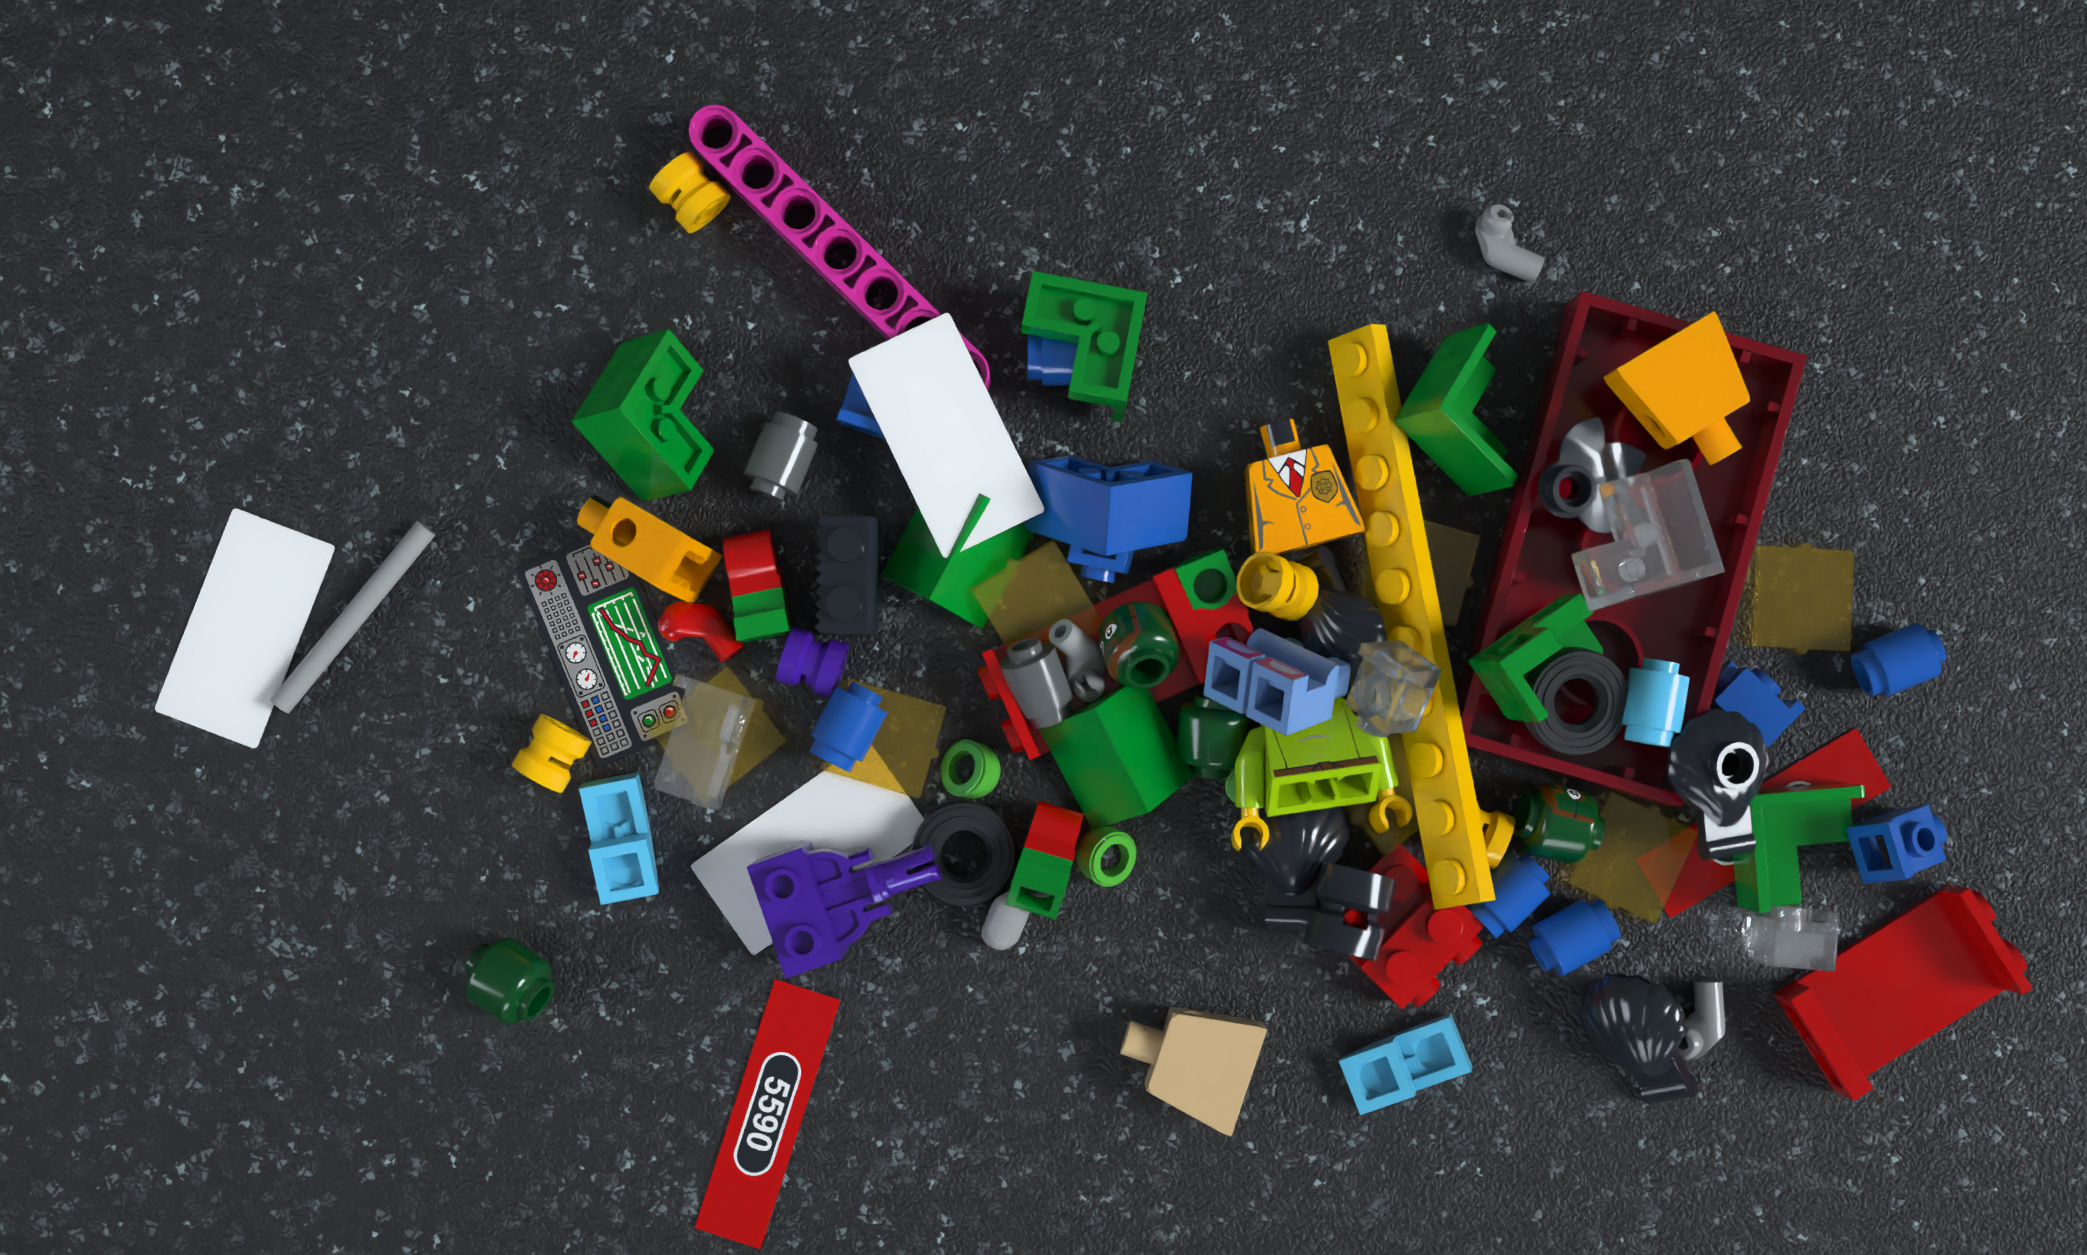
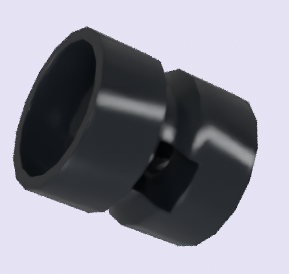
M1323 862L1315 895L1321 900L1322 904L1321 908L1310 912L1303 943L1378 962L1385 929L1378 923L1379 916L1390 912L1397 881L1367 871ZM1343 909L1357 912L1351 926L1342 924Z

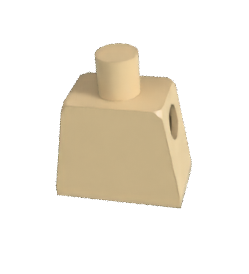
M1170 1007L1162 1031L1131 1020L1122 1042L1120 1054L1150 1064L1145 1080L1146 1091L1217 1131L1232 1136L1267 1029L1262 1022L1253 1019Z

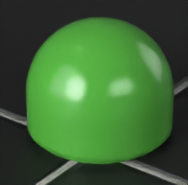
M968 739L954 743L947 750L941 764V779L946 790L952 795L967 799H977L989 794L998 784L1001 774L1000 762L995 752L985 744ZM972 754L975 761L974 773L970 780L963 784L957 777L956 765L962 757Z
M1104 826L1098 829H1091L1082 836L1077 845V864L1081 872L1091 881L1104 887L1115 886L1121 883L1132 871L1136 860V846L1128 834L1114 827ZM1117 844L1121 852L1119 864L1113 869L1101 870L1100 864L1103 853L1111 845Z

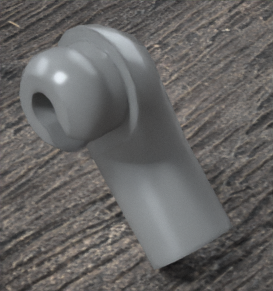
M1493 204L1487 207L1484 213L1477 218L1475 234L1484 260L1491 267L1533 284L1541 271L1545 257L1516 245L1511 228L1514 216L1509 208L1500 204Z
M1066 618L1060 619L1051 627L1049 640L1066 654V678L1071 691L1074 692L1077 699L1083 702L1094 701L1103 694L1105 689L1103 681L1105 660L1101 647L1072 621Z
M1024 887L1034 897L1044 898L1050 896L1049 894ZM1009 891L994 899L982 927L981 934L984 942L989 947L997 950L1009 949L1019 940L1031 913L1005 905Z
M1722 980L1693 981L1695 1010L1685 1018L1683 1024L1686 1027V1031L1677 1048L1684 1060L1692 1061L1699 1059L1725 1034Z

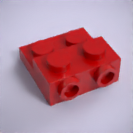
M1394 841L1365 870L1397 881L1390 912L1379 916L1378 923L1385 929L1378 962L1347 956L1396 1005L1403 1009L1410 1001L1416 1007H1420L1435 994L1441 985V982L1435 976L1451 960L1457 966L1466 962L1481 946L1482 941L1476 935L1485 926L1464 905L1435 910L1427 870L1398 841ZM1343 909L1342 924L1351 926L1357 912Z

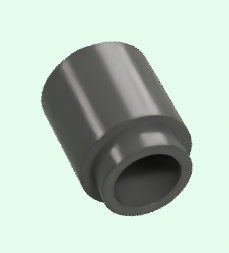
M776 411L771 423H764L743 473L753 480L750 489L764 497L779 502L783 501L785 494L797 496L818 446L813 441L818 429L798 417Z
M1032 637L1020 640L1008 647L1006 650L1008 655L1000 662V669L1029 727L1033 729L1045 728L1066 719L1072 713L1069 702L1072 700L1073 694L1054 644L1049 642L1041 643L1039 638Z

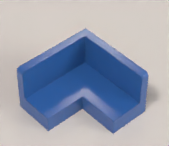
M1071 455L1028 462V475L1044 506L1042 513L1025 521V528L1029 531L1104 556L1180 542L1187 538L1192 472L1154 461L1108 467Z

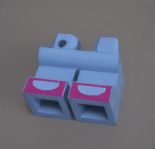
M1259 628L1250 636L1247 645L1229 637L1210 641L1203 695L1240 714L1247 713L1246 717L1287 736L1332 719L1334 699L1347 694L1351 668L1349 663L1338 658L1331 657L1327 659L1305 649L1300 641L1292 637L1283 639Z

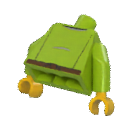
M1341 697L1334 699L1332 719L1285 736L1261 723L1260 727L1249 731L1235 762V807L1241 808V820L1238 821L1231 833L1233 847L1237 851L1241 849L1240 829L1248 826L1254 827L1259 831V851L1262 850L1269 838L1268 826L1259 818V808L1265 807L1267 817L1374 802L1378 795L1379 802L1373 805L1369 813L1370 824L1376 832L1383 833L1388 830V820L1385 816L1386 807L1391 808L1395 812L1396 821L1400 828L1408 824L1412 816V807L1405 798L1395 794L1394 787L1399 785L1389 740L1386 735L1360 715H1354L1346 700Z

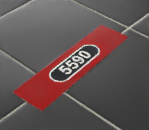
M1854 728L1765 781L1759 789L1833 782L1864 785L1865 797L1850 799L1852 811L1891 788V785L1857 728ZM1697 822L1635 859L1670 919L1735 880L1733 856L1704 861L1699 856L1697 850Z
M777 979L774 980L696 1221V1229L761 1249L839 1007V999Z

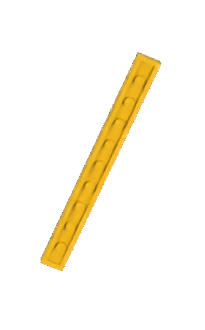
M1369 324L1328 340L1360 515L1365 527L1364 536L1378 611L1381 612L1388 636L1386 654L1434 909L1492 901L1496 899L1407 434L1394 422L1402 407L1386 325Z

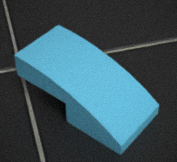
M639 772L583 782L579 787V792L592 843L588 851L601 905L658 894L659 884L655 855Z
M1451 1013L1393 1034L1339 1059L1340 1066L1360 1115L1412 1098L1416 1095V1091L1467 1074L1472 1071L1473 1067Z

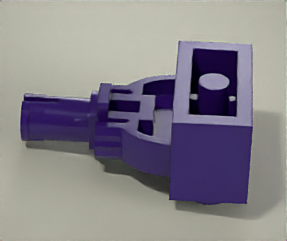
M809 841L757 859L748 865L747 870L785 979L841 960L849 950L848 945L854 943L865 933L871 921L892 914L889 901L871 908H867L866 905L883 901L891 897V895L932 881L942 880L938 863L915 871L909 870L934 860L935 854L931 845L926 844L917 850L885 861L874 862L854 870L853 866L874 858L870 848L848 854L836 849L814 850L812 842Z

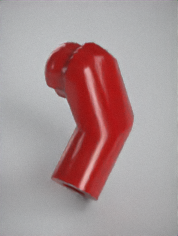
M679 601L667 606L664 614L658 620V630L665 639L676 642L679 638L684 637L703 638L721 663L727 661L744 648V644L737 641L736 633L718 609L712 605Z

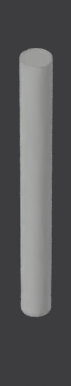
M416 521L270 700L275 706L288 714L292 711L435 537L433 531L421 522Z

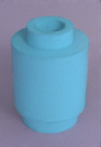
M1643 658L1642 669L1629 668L1627 680L1628 694L1621 723L1626 725L1624 740L1671 747L1675 733H1680L1682 729L1690 677L1678 675L1680 664Z

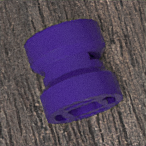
M793 626L779 661L776 681L794 686L804 680L805 684L812 687L814 693L830 698L841 679L850 645L834 639L816 643L810 631Z

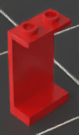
M1175 568L1160 573L1147 582L1066 617V619L1072 621L1099 644L1098 633L1100 624L1107 614L1117 607L1130 602H1149L1158 605L1170 618L1180 648V657L1176 668L1163 682L1148 688L1155 702L1158 703L1205 682L1209 644ZM1055 623L997 649L983 652L982 655L987 665L977 669L990 701L1001 697L1010 718L1000 723L1014 754L1025 750L1029 760L1050 751L1040 730L1030 728L1027 720L1023 718L1000 669V662L1008 655L1006 652L1007 648L1020 640L1036 637L1039 638L1041 643H1051L1049 631ZM1055 646L1066 675V654ZM1105 664L1103 675L1105 689L1103 693L1120 685L1109 675ZM1072 692L1073 698L1069 703L1073 710L1086 702L1077 699L1074 692Z
M1947 884L1773 993L1835 1093L1853 1101L1857 1100L1874 1089L1867 1078L1874 1071L2000 992L2007 990L2024 995L2033 989L2023 973L2027 969L2023 956L2010 941L2001 939L1991 923L1996 919L1995 913L1988 901L1978 891H1971L1967 887Z

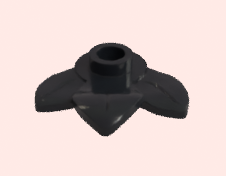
M1599 417L1580 421L1564 434L1560 442L1557 460L1549 464L1540 476L1538 482L1540 502L1550 514L1562 518L1577 517L1584 526L1594 532L1609 533L1626 529L1638 522L1639 517L1630 500L1621 491L1634 478L1643 464L1646 455L1643 451L1625 443L1605 442L1604 428ZM1567 477L1571 482L1572 488L1570 494L1563 499L1559 495V484L1562 479Z

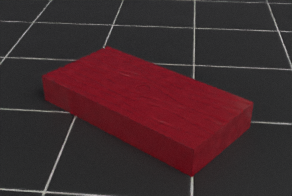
M1581 291L1567 302L1458 686L1456 695L1466 747L1469 749L1659 804L1682 807L1684 801L1673 791V785L1670 784L1666 777L1669 747L1624 740L1626 725H1623L1617 736L1609 744L1597 751L1581 755H1568L1556 752L1538 742L1529 732L1524 721L1506 719L1468 660L1562 594L1581 593L1593 611V614L1584 621L1602 646V655L1606 656L1618 667L1626 683L1629 668L1642 669L1643 658L1680 664L1678 675L1690 677L1682 727L1686 721L1698 717L1705 710H1709L1808 355L1725 332L1749 393L1750 402L1724 417L1742 448L1717 463L1709 465L1692 436L1671 448L1664 449L1603 378L1693 323ZM1589 418H1600L1604 428L1605 442L1625 443L1636 447L1646 455L1643 464L1634 478L1621 491L1634 506L1639 520L1632 526L1620 531L1609 533L1594 532L1584 526L1577 517L1562 518L1554 516L1542 506L1538 496L1540 476L1549 464L1557 460L1562 437L1573 425ZM1567 477L1562 479L1559 484V495L1563 499L1570 494L1572 488L1571 482ZM1575 678L1566 681L1559 687L1554 698V708L1557 716L1563 722L1577 723L1590 714L1595 700L1591 685L1584 679Z

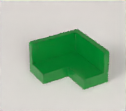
M1033 271L1021 333L1078 344L1068 398L1114 407L1111 421L1123 422L1148 293Z
M1489 323L1444 337L1394 419V422L1468 497L1512 487L1518 477L1516 472L1503 460L1508 449L1472 413L1496 372V369L1483 356L1496 334V330Z
M670 329L623 342L571 420L576 428L642 501H650L691 491L714 452L710 444L680 410L702 374L703 369Z
M1581 593L1562 594L1468 660L1506 719L1539 723L1549 716L1525 680V677L1531 669L1551 655L1567 647H1581L1603 654L1602 646L1584 621L1593 614V611Z
M1833 782L1759 789L1750 802L1752 833L1756 841L1755 850L1750 853L1733 856L1737 906L1756 913L1771 912L1772 906L1802 904L1797 846L1849 841L1846 827L1853 825L1850 799L1865 797L1864 785Z

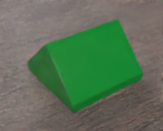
M979 493L948 557L944 558L918 507L881 575L983 630L1035 532L1027 530L1024 521L961 551L991 500Z
M1120 684L1103 693L1098 699L1086 702L1073 709L1072 713L1063 721L1039 729L1092 830L1150 812L1194 777L1189 765L1183 762L1176 754V740L1148 688L1139 689Z

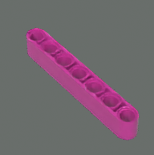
M714 104L705 106L695 113L690 121L689 135L692 144L703 161L886 340L941 315L733 111L725 106ZM725 126L733 130L731 140L724 147L713 149L705 146V138L713 128ZM763 165L774 170L773 179L764 188L753 189L745 185L746 176L754 167ZM806 205L815 210L814 220L806 228L793 229L786 225L787 214L794 207ZM849 245L857 251L856 259L846 269H833L826 263L828 253L835 246ZM881 284L891 285L898 291L897 300L891 307L877 310L867 304V297L872 288ZM959 332L989 392L991 377L988 362Z

